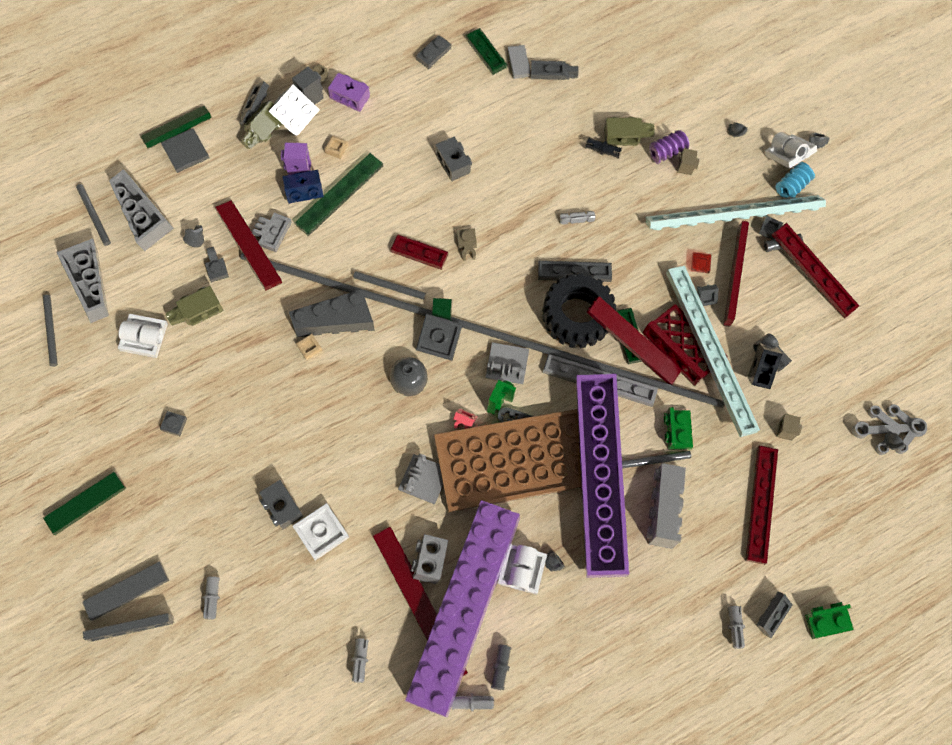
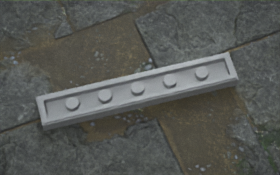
M548 354L543 369L544 374L576 383L577 375L612 374ZM616 375L618 397L653 407L658 390L657 387Z

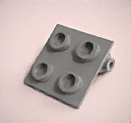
M492 342L486 378L506 380L523 385L529 349Z
M413 454L398 490L435 505L443 487L440 465L427 460L423 454L418 456Z

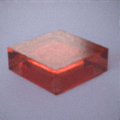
M693 252L691 271L709 274L711 271L712 254Z

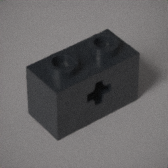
M759 343L747 377L751 385L771 389L783 355L778 347Z

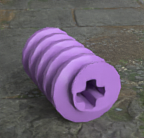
M677 130L668 136L666 135L650 144V154L653 161L659 164L661 160L665 161L667 158H672L673 155H678L679 152L682 153L684 148L689 149L688 137L683 131Z

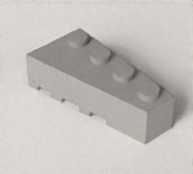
M124 169L109 180L116 198L122 207L123 214L126 216L130 230L134 234V239L144 251L174 229Z
M94 239L56 252L90 323L109 316L98 250Z
M662 463L658 469H655L654 480L657 483L656 488L652 490L651 499L654 500V506L650 508L649 519H652L651 526H648L646 538H649V545L673 549L681 542V535L677 533L682 526V518L678 517L683 508L684 500L680 498V494L684 492L686 467Z

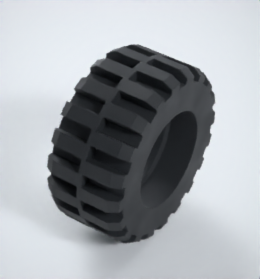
M571 273L566 275V279L560 277L556 283L550 286L544 300L542 319L543 322H546V330L551 331L550 336L553 339H560V344L568 343L570 344L569 347L575 348V345H579L580 348H586L587 344L593 346L597 343V340L601 341L608 334V331L595 319L584 323L570 320L561 308L563 303L571 299H581L591 305L600 296L616 311L614 294H610L611 289L608 285L604 286L601 279L595 280L593 279L594 276L590 274L583 276V273H577V276H573Z

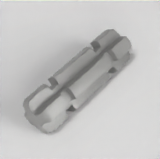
M587 211V213L574 212L570 213V215L568 213L560 214L561 224L595 221L594 211Z

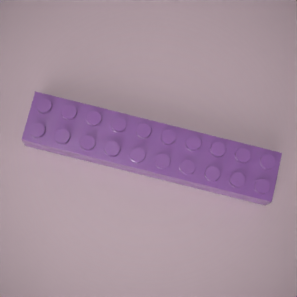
M616 374L577 375L576 394L586 578L627 577L629 575L617 376Z
M481 500L405 699L406 702L448 718L520 521V514Z

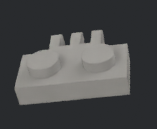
M277 213L273 214L271 220L259 217L258 221L260 223L255 224L257 229L252 230L253 235L261 237L258 242L261 247L277 252L292 223L291 219Z

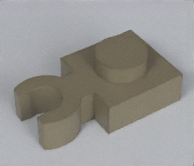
M475 228L457 230L458 247L463 249V261H466V254H471L473 260H475L476 251L473 249L477 248Z

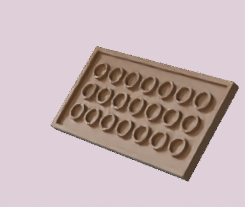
M577 409L434 435L448 513L477 508L481 500L490 504H498L581 488Z

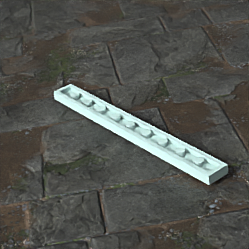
M816 195L647 216L646 224L652 230H661L662 227L678 228L680 225L686 224L688 226H695L702 222L712 224L718 220L727 222L732 221L734 218L749 219L750 216L783 215L784 212L790 211L799 213L805 209L815 211L821 207H826V200Z
M685 266L668 269L666 272L739 437L757 433L760 430Z

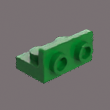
M498 380L488 401V413L494 415L496 409L500 411L504 400L513 402L516 387L511 382Z
M669 407L667 412L664 413V425H667L665 443H668V449L692 450L691 410H674V407Z
M843 602L830 604L831 608L825 610L823 606L812 608L811 613L805 615L812 639L853 631L854 628L848 609H851V605H843Z

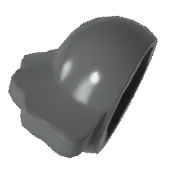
M735 122L728 127L729 135L733 137L744 136L748 128L741 123Z
M811 133L809 142L817 145V149L823 148L830 140L828 136L821 133Z
M889 431L885 435L884 443L887 448L891 450H902L905 448L904 442L896 433Z
M550 550L545 561L546 568L550 571L562 570L565 567L563 561L555 552Z

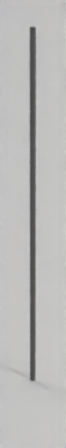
M241 254V259L247 261L243 254ZM270 261L275 270L349 293L361 289ZM362 289L365 298L426 316V314L432 315V310ZM451 317V321L463 324L462 328L616 374L716 407L724 408L725 405L724 401Z

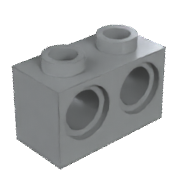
M424 534L423 538L417 541L415 552H418L417 560H413L411 571L414 572L413 579L433 584L439 582L448 540ZM427 545L433 546L434 549H435V552H434V553L428 552L427 549H426V546H427ZM422 565H428L431 568V572H424Z

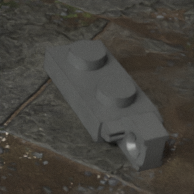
M531 61V79L568 80L570 78H578L579 66H570V64H566V61Z
M264 81L254 85L241 112L243 115L239 121L243 126L259 109L262 100L267 96L269 85Z

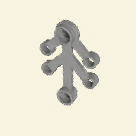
M895 404L887 408L886 412L888 415L882 412L881 408L876 405L868 410V415L871 418H878L886 425L869 426L866 422H858L853 426L852 432L854 436L860 439L865 438L869 434H884L889 431L897 435L901 432H908L902 440L905 444L904 450H895L898 454L905 453L915 437L923 436L927 431V424L923 419H912ZM891 408L895 409L896 413H893ZM872 409L877 411V415L872 412ZM897 416L905 424H898L890 417ZM857 429H861V430H862V434H860V433L857 431ZM883 441L875 447V451L879 455H884L889 451V448L886 447ZM880 446H883L885 451H881Z

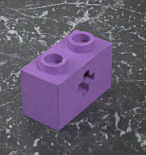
M340 73L336 75L328 87L330 99L358 112H361L370 97L369 86L364 82H358L350 76Z
M285 143L284 150H281V160L284 161V170H287L288 175L311 171V159L307 143Z

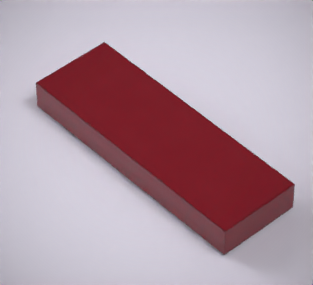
M397 234L390 249L391 253L440 270L443 269L448 257L447 251Z

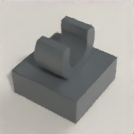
M716 284L697 287V294L703 306L718 303L719 288Z

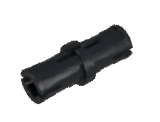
M590 137L585 147L586 149L600 152L601 155L606 154L619 159L622 151L621 147L607 144V141H597Z

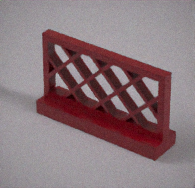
M674 304L657 319L649 322L642 334L681 368V373L696 386L710 373L708 365L706 371H703L698 366V362L706 363L704 358H698L697 350H701L697 346L693 332H684L683 326L690 327L684 312ZM674 311L679 316V320L670 319V314ZM659 322L667 323V330H662L657 324ZM671 324L680 325V332L671 331ZM671 335L680 336V343H675L671 339ZM684 337L693 338V345L684 344ZM684 349L693 350L694 357L688 356Z

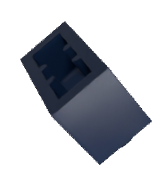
M318 170L282 176L288 204L324 197Z

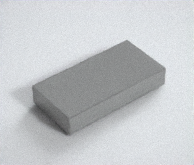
M525 45L508 47L513 79L530 77L531 72Z

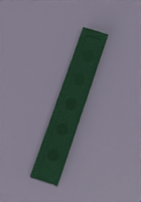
M369 153L332 187L324 197L295 222V226L307 236L311 235L383 167V163L373 154Z

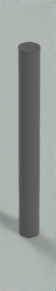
M83 184L77 185L76 189L103 245H110L109 237Z
M357 271L354 273L355 279L422 300L425 299V292Z
M43 295L49 364L51 367H55L58 365L51 296Z
M684 451L623 460L622 469L690 459L691 452Z

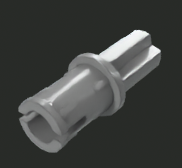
M219 577L206 578L205 596H203V599H205L204 619L213 620L216 618L217 601L220 599L218 596Z
M741 606L728 607L730 618L728 628L731 629L734 649H742L745 646L743 634L745 625H743Z
M355 639L354 658H352L354 662L352 681L355 683L364 682L365 667L368 662L367 649L369 640L367 639L365 641L364 639Z
M473 694L471 696H455L452 710L471 709V712H473L474 709H493L494 697L474 696Z

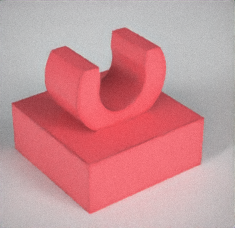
M459 409L453 418L457 420L454 428L457 429L459 424L462 423L465 425V429H468L475 423L478 416Z

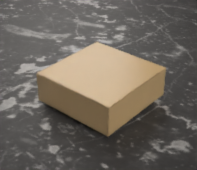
M331 136L324 151L326 154L341 159L348 147V142Z
M312 334L296 343V346L306 360L323 351Z

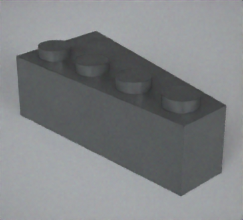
M362 289L289 312L297 337L309 336L310 334L316 336L323 333L339 334V332L348 331L353 333L360 330L375 331Z

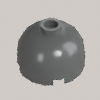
M405 357L396 361L390 372V381L393 389L407 397L421 393L428 382L427 369L424 364L413 357Z

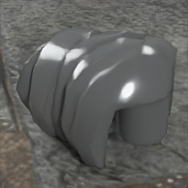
M196 225L194 230L186 229L183 241L191 247H201L204 242L202 226Z

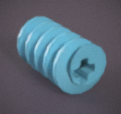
M799 162L785 177L777 182V193L783 198L796 197L801 192V189H804L815 178L814 171L805 162Z

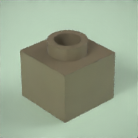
M683 149L679 160L678 173L692 175L694 169H697L699 165L698 151Z
M784 414L779 419L777 437L792 441L795 437L799 436L802 430V425L800 424L801 417Z

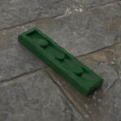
M202 106L140 137L147 149L212 117L207 108Z
M112 472L43 517L52 534L57 535L124 491L126 487L116 472Z

